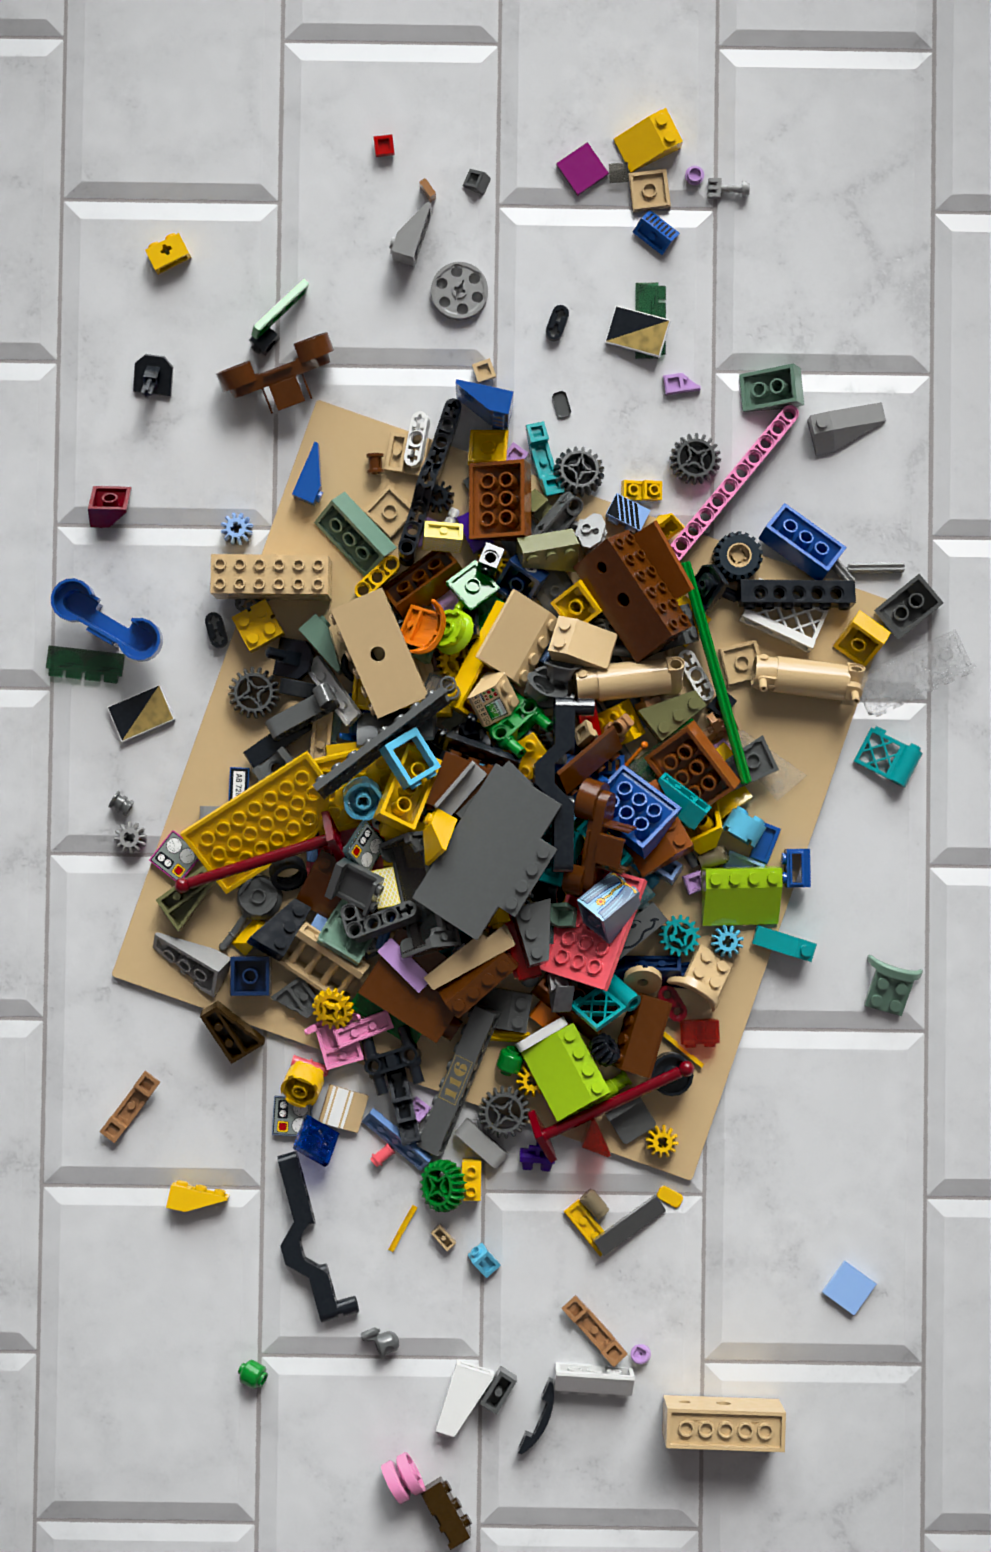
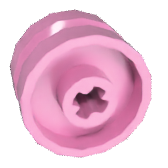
M407 1452L398 1455L396 1463L389 1460L381 1465L386 1483L399 1504L410 1500V1492L416 1496L425 1492L426 1488L420 1472Z

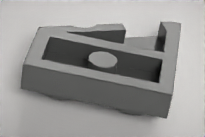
M300 977L271 996L273 1000L306 1018L313 1015L312 1012L315 1010L312 1004L316 995L308 983Z

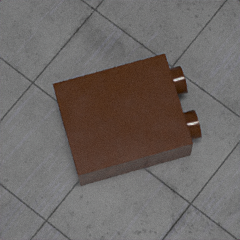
M399 928L393 937V940L399 946L403 939L408 938L406 928ZM422 940L423 946H426V942ZM439 951L419 957H412L427 974L448 958V956ZM382 956L358 991L359 994L436 1044L441 1036L451 1041L463 1022L455 1017V1014L444 1003L437 989L433 990L427 984L418 993Z

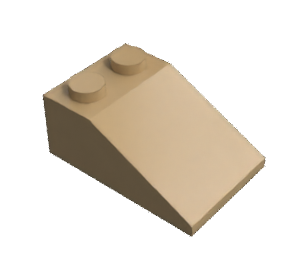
M558 616L548 651L552 660L608 670L618 635L579 619Z

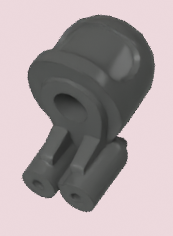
M375 1327L362 1332L361 1337L363 1341L375 1342L381 1359L385 1358L386 1354L395 1352L399 1348V1339L394 1332L387 1331L379 1334L380 1329Z

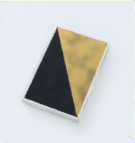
M616 305L605 343L660 358L671 320Z
M160 684L107 706L121 742H125L175 720Z

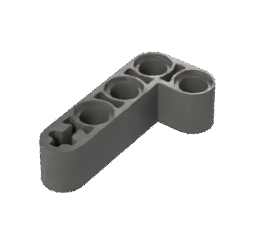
M328 683L316 686L312 690V696L265 722L274 741L285 738L340 707V703Z
M412 901L399 903L366 917L353 904L349 903L341 908V918L345 932L348 937L357 943L368 941L413 924L422 917L421 908ZM355 911L354 916L349 918V914ZM396 915V919L390 922V918ZM378 922V926L372 929V925ZM360 928L359 934L354 936V932Z

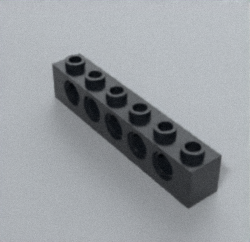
M741 579L737 584L738 607H744L746 610H752L755 607H763L764 610H771L774 607H782L783 610H791L793 607H801V610H811L812 607H819L820 610H830L831 608L849 610L856 603L855 580ZM754 592H760L763 598H756ZM773 592L780 593L782 599L775 598ZM792 592L799 593L801 598H794ZM811 592H816L819 595V599H814ZM830 593H836L838 595V599H833Z

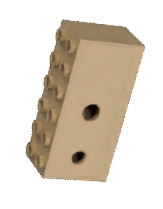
M211 554L210 593L216 599L332 600V561L329 555Z
M383 588L330 609L332 613L329 614L332 624H337L340 630L337 632L341 644L344 642L346 644L347 650H345V654L349 662L353 661L355 668L352 669L357 680L361 679L362 681L361 691L364 697H368L371 702L368 707L372 716L376 715L377 718H380L425 699V696L428 694ZM374 647L384 649L385 657L382 660H376L372 657L371 652Z
M663 1395L662 1435L666 1448L785 1452L786 1411L779 1399Z

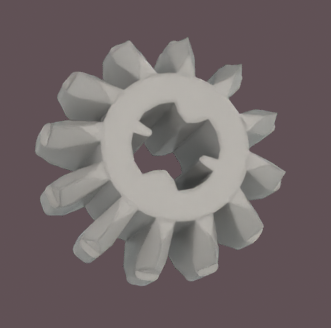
M128 821L127 827L124 824L120 825L123 831L115 830V833L120 835L119 837H114V841L120 840L116 847L120 848L123 846V853H126L128 848L130 854H134V848L140 852L139 844L142 846L146 845L144 841H141L142 838H147V835H141L145 828L138 829L139 823H135L132 827V822ZM128 833L134 834L133 842L127 841V838H129L127 836Z

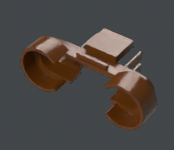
M328 332L294 343L298 355L295 361L263 373L255 374L250 360L216 373L222 391H230L233 398H238L262 389L270 412L273 414L264 388L269 386L278 411L304 402L305 399L296 378L297 375L301 374L309 396L313 399L303 373L330 363L328 353L334 351Z
M586 778L578 790L574 814L575 817L588 820L583 855L578 857L579 865L574 864L572 873H563L562 890L565 894L580 898L603 879L604 870L620 875L630 870L629 867L621 865L623 846L626 839L608 835L607 831L610 828L629 834L636 830L637 827L613 820L616 795L610 792L608 783Z

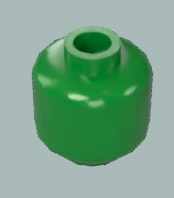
M507 1046V1048H503L500 1051L496 1065L501 1070V1074L511 1076L520 1071L524 1058L517 1047Z
M249 1360L246 1364L242 1363L238 1370L240 1382L252 1389L262 1387L268 1377L266 1367L254 1360Z

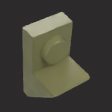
M534 489L531 492V514L540 522L552 506L548 503V499Z

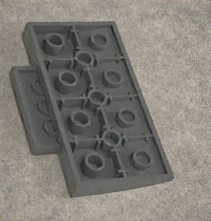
M496 763L454 829L446 851L434 861L412 898L475 940H479L499 907L512 916H517L558 849L542 839L563 805Z

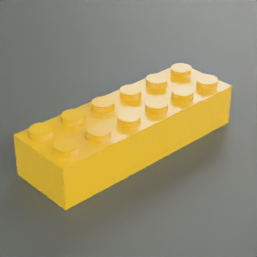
M496 600L480 630V637L476 638L455 678L461 696L457 701H452L447 705L464 717H467L469 713L476 715L467 697L486 672H495L475 656L505 604ZM456 689L455 692L448 694V696H456L458 690Z

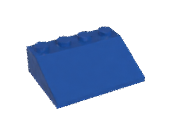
M456 379V398L489 425H492L493 429H508L513 409L514 391Z
M623 764L607 782L610 786V792L616 795L613 820L635 826L637 829L629 834L608 828V832L615 837L626 839L624 844L645 859L659 844L681 812L682 807Z

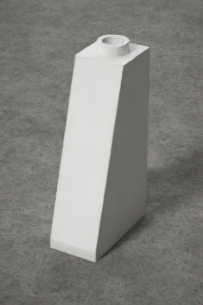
M457 1360L436 1425V1432H439L440 1436L446 1438L450 1436L455 1437L493 1380L494 1371Z

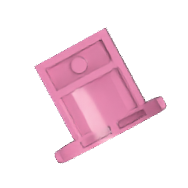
M353 1013L352 1019L347 1024L355 1020H361L360 1015ZM319 1021L304 1030L305 1035L316 1031L327 1070L364 1060L360 1041L339 1049L333 1030L336 1029L335 1025L329 1029V1024L322 1026L323 1021Z

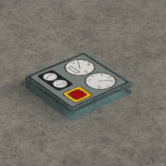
M362 820L342 852L350 861L371 871L381 855L379 844L385 841L367 821Z

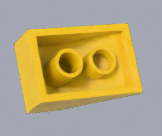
M667 108L646 117L613 139L630 173L681 149L683 143Z

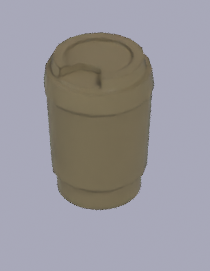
M721 845L698 855L702 868H711L727 863L729 861V854L726 847Z
M594 1189L587 1190L580 1197L582 1205L598 1220L609 1211L607 1204Z

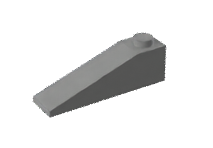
M882 402L810 415L807 421L815 455L821 456L834 453L884 423L886 418Z
M157 932L154 936L153 948L168 962H174L181 969L180 972L184 976L186 974L195 981L193 984L198 989L215 997L229 972L230 957L216 949Z

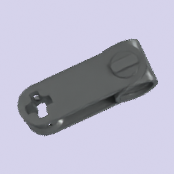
M571 492L562 494L535 527L534 534L566 530L581 513L583 501Z

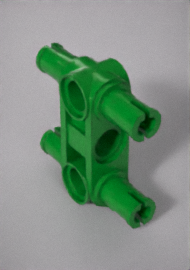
M514 689L519 703L511 715L503 718L498 724L493 723L484 728L489 732L490 737L499 748L509 749L520 759L525 755L526 750L517 740L535 724H538L548 733L553 729V722L544 715V711L534 699L524 698Z

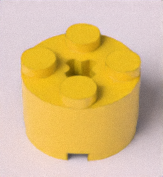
M296 1061L288 1069L280 1088L281 1093L286 1097L285 1100L291 1105L300 1108L310 1104L311 1106L314 1105L324 1085L323 1070L303 1061Z

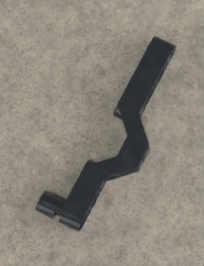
M455 398L448 399L444 405L428 456L421 468L415 486L410 511L398 544L399 561L404 566H411L416 560V551L423 533L424 523L427 521L432 496L438 478L445 466L461 417L462 405ZM452 408H455L451 417L450 410H452ZM448 424L451 425L452 428L449 430H445L443 426ZM444 442L446 443V446L439 447L437 446V443ZM436 454L439 455V461L433 463L436 460ZM430 475V481L428 482V484H425L424 482L428 480ZM421 512L422 514L419 515L418 522H416L415 514ZM415 529L418 532L415 535H410L408 531Z
M554 697L553 746L533 765L534 787L563 805L552 823V846L558 849L551 860L552 872L572 873L574 866V796L566 795L555 784V763L564 754H574L575 715L594 716V698H578L577 702H573V698Z
M297 1151L277 1156L294 1220L280 1245L285 1265L309 1278L321 1323L339 1318L338 1314L343 1313V1316L359 1313L356 1296L337 1300L327 1263L320 1265L305 1256L301 1236L306 1227L316 1224L301 1163Z

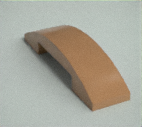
M145 1070L99 1132L113 1143H116L156 1090L160 1081Z
M576 1295L561 1308L594 1343L613 1367L628 1355L605 1325Z

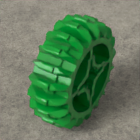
M440 1159L429 1163V1166L424 1168L425 1172L421 1174L423 1179L419 1181L422 1184V1188L419 1190L423 1191L422 1197L426 1198L425 1204H428L430 1209H435V1212L445 1213L457 1209V1206L462 1204L461 1200L465 1198L463 1192L467 1191L464 1188V1184L467 1182L463 1181L465 1174L460 1173L461 1168L457 1167V1164L451 1162V1160Z

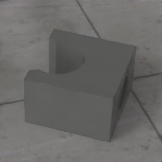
M282 746L270 759L252 769L259 781L273 773L272 768L275 764L279 763L281 766H284L294 759L285 747Z

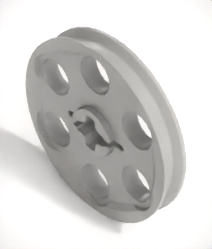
M466 262L447 264L434 276L431 285L432 301L437 310L449 319H470L476 316L486 304L488 298L486 278L472 264ZM454 268H460L462 275L454 277L451 271ZM471 275H478L480 281L477 284H472L469 281V277ZM441 279L447 282V287L444 289H439L436 285ZM462 285L463 292L465 293H460V295H458L457 298V292L455 289H459ZM475 293L483 296V300L480 303L473 302L472 296ZM442 298L449 299L450 305L443 308L440 306L439 302ZM460 305H465L468 311L466 314L461 315L457 312V308Z

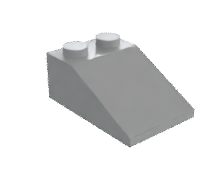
M430 202L424 204L397 232L395 238L392 237L389 249H391L390 254H392L393 261L415 267L432 215Z

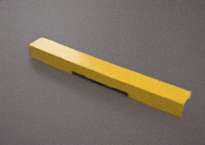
M664 1032L663 1036L667 1040H669L673 1045H675L679 1050H681L697 1065H699L701 1068L703 1067L704 1064L699 1059H697L693 1054L690 1055L684 1048L677 1044L678 1042L674 1038H672L668 1033Z
M411 1206L388 1250L394 1252L418 1207Z

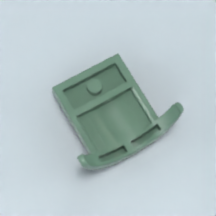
M342 899L325 923L316 942L358 966L373 939L357 943L347 936L341 918V908L348 902ZM360 928L354 932V936L359 934Z
M868 955L867 961L876 970L864 1005L902 1016L914 980L921 978L923 970L898 968L886 964L872 955Z

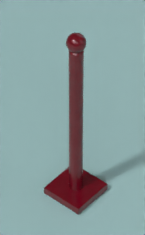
M328 810L321 812L325 834L187 879L179 878L174 884L175 890L178 893H186L189 889L329 845L336 861L339 862L345 857L340 832Z
M684 1061L679 1067H675L545 1128L535 1110L528 1112L535 1139L549 1162L552 1163L557 1160L551 1142L552 1138L682 1078V1076H691L694 1072V1065L689 1061Z

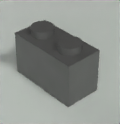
M500 1366L493 1380L481 1396L480 1405L497 1414L515 1386L517 1376Z

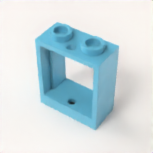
M414 727L379 749L403 790L408 787L411 789L416 788L422 784L421 779L426 777L429 780L437 775L436 770L441 767L417 727ZM410 740L414 742L429 766V769L412 779L393 751Z

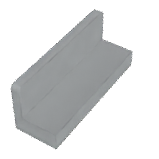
M472 761L435 803L434 807L452 816L487 773Z

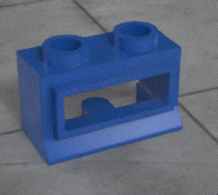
M785 849V853L781 854V862L785 864V872H782V884H785L786 888L811 887L810 849ZM792 854H801V883H792Z

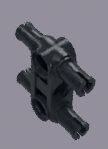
M408 1025L397 1028L402 1043L401 1048L379 1054L376 1051L373 1037L362 1040L366 1057H364V1069L368 1073L369 1078L373 1079L377 1096L389 1093L384 1079L385 1074L405 1067L409 1068L414 1085L425 1082L420 1067L422 1064V1054L417 1043L413 1042ZM409 1050H413L415 1053L413 1060H409L407 1057ZM374 1061H376L379 1065V1068L376 1072H374L371 1068V1064Z

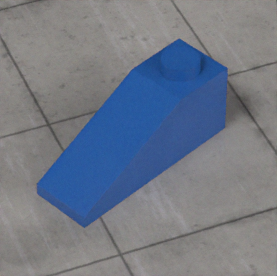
M315 441L292 493L294 498L315 506L316 502L319 503L323 496L321 491L320 447Z

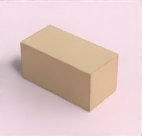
M441 1224L431 1231V1234L446 1251L456 1244V1240Z

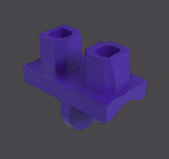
M537 1141L536 1145L520 1148V1162H522L523 1170H532L533 1163H541L540 1170L551 1171L552 1164H555V1161L549 1162Z

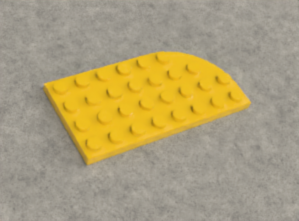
M306 751L189 826L180 835L208 871L311 839L323 825L321 812L327 811L329 808V796L324 800L313 787V784L316 783L315 780L323 775V772L309 752ZM271 864L216 882L227 894L245 883L248 879L270 867Z

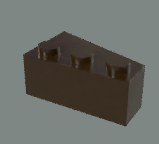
M216 1001L201 1011L200 1018L231 1064L264 1045L265 1037L221 1002Z
M439 1477L427 1484L425 1492L421 1493V1496L431 1515L436 1518L440 1525L438 1527L440 1532H444L449 1540L448 1547L452 1550L471 1538V1519L461 1511L462 1505L457 1497L454 1498L451 1494L452 1488L447 1480L444 1481L442 1477Z

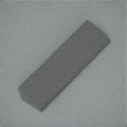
M654 1195L595 1237L593 1242L602 1255L605 1256L666 1210L657 1195Z

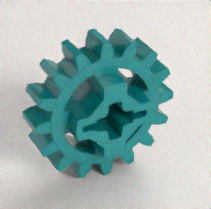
M673 915L671 916V922L668 920L665 922L666 926H660L663 933H659L658 936L662 937L663 940L659 944H665L663 950L669 949V955L676 952V956L680 957L681 952H683L684 956H687V950L693 952L695 950L692 946L699 945L696 939L701 938V936L697 935L696 932L700 929L693 927L696 923L695 921L688 922V916L682 919V915H678V919H676ZM679 923L686 925L689 929L681 927ZM672 926V932L669 936H667V931L669 927ZM677 931L683 933L681 940L675 937ZM692 935L691 942L687 946L688 936ZM670 943L677 944L678 948L673 947Z

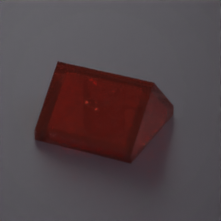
M595 1118L588 1121L580 1142L582 1148L610 1157L611 1153Z

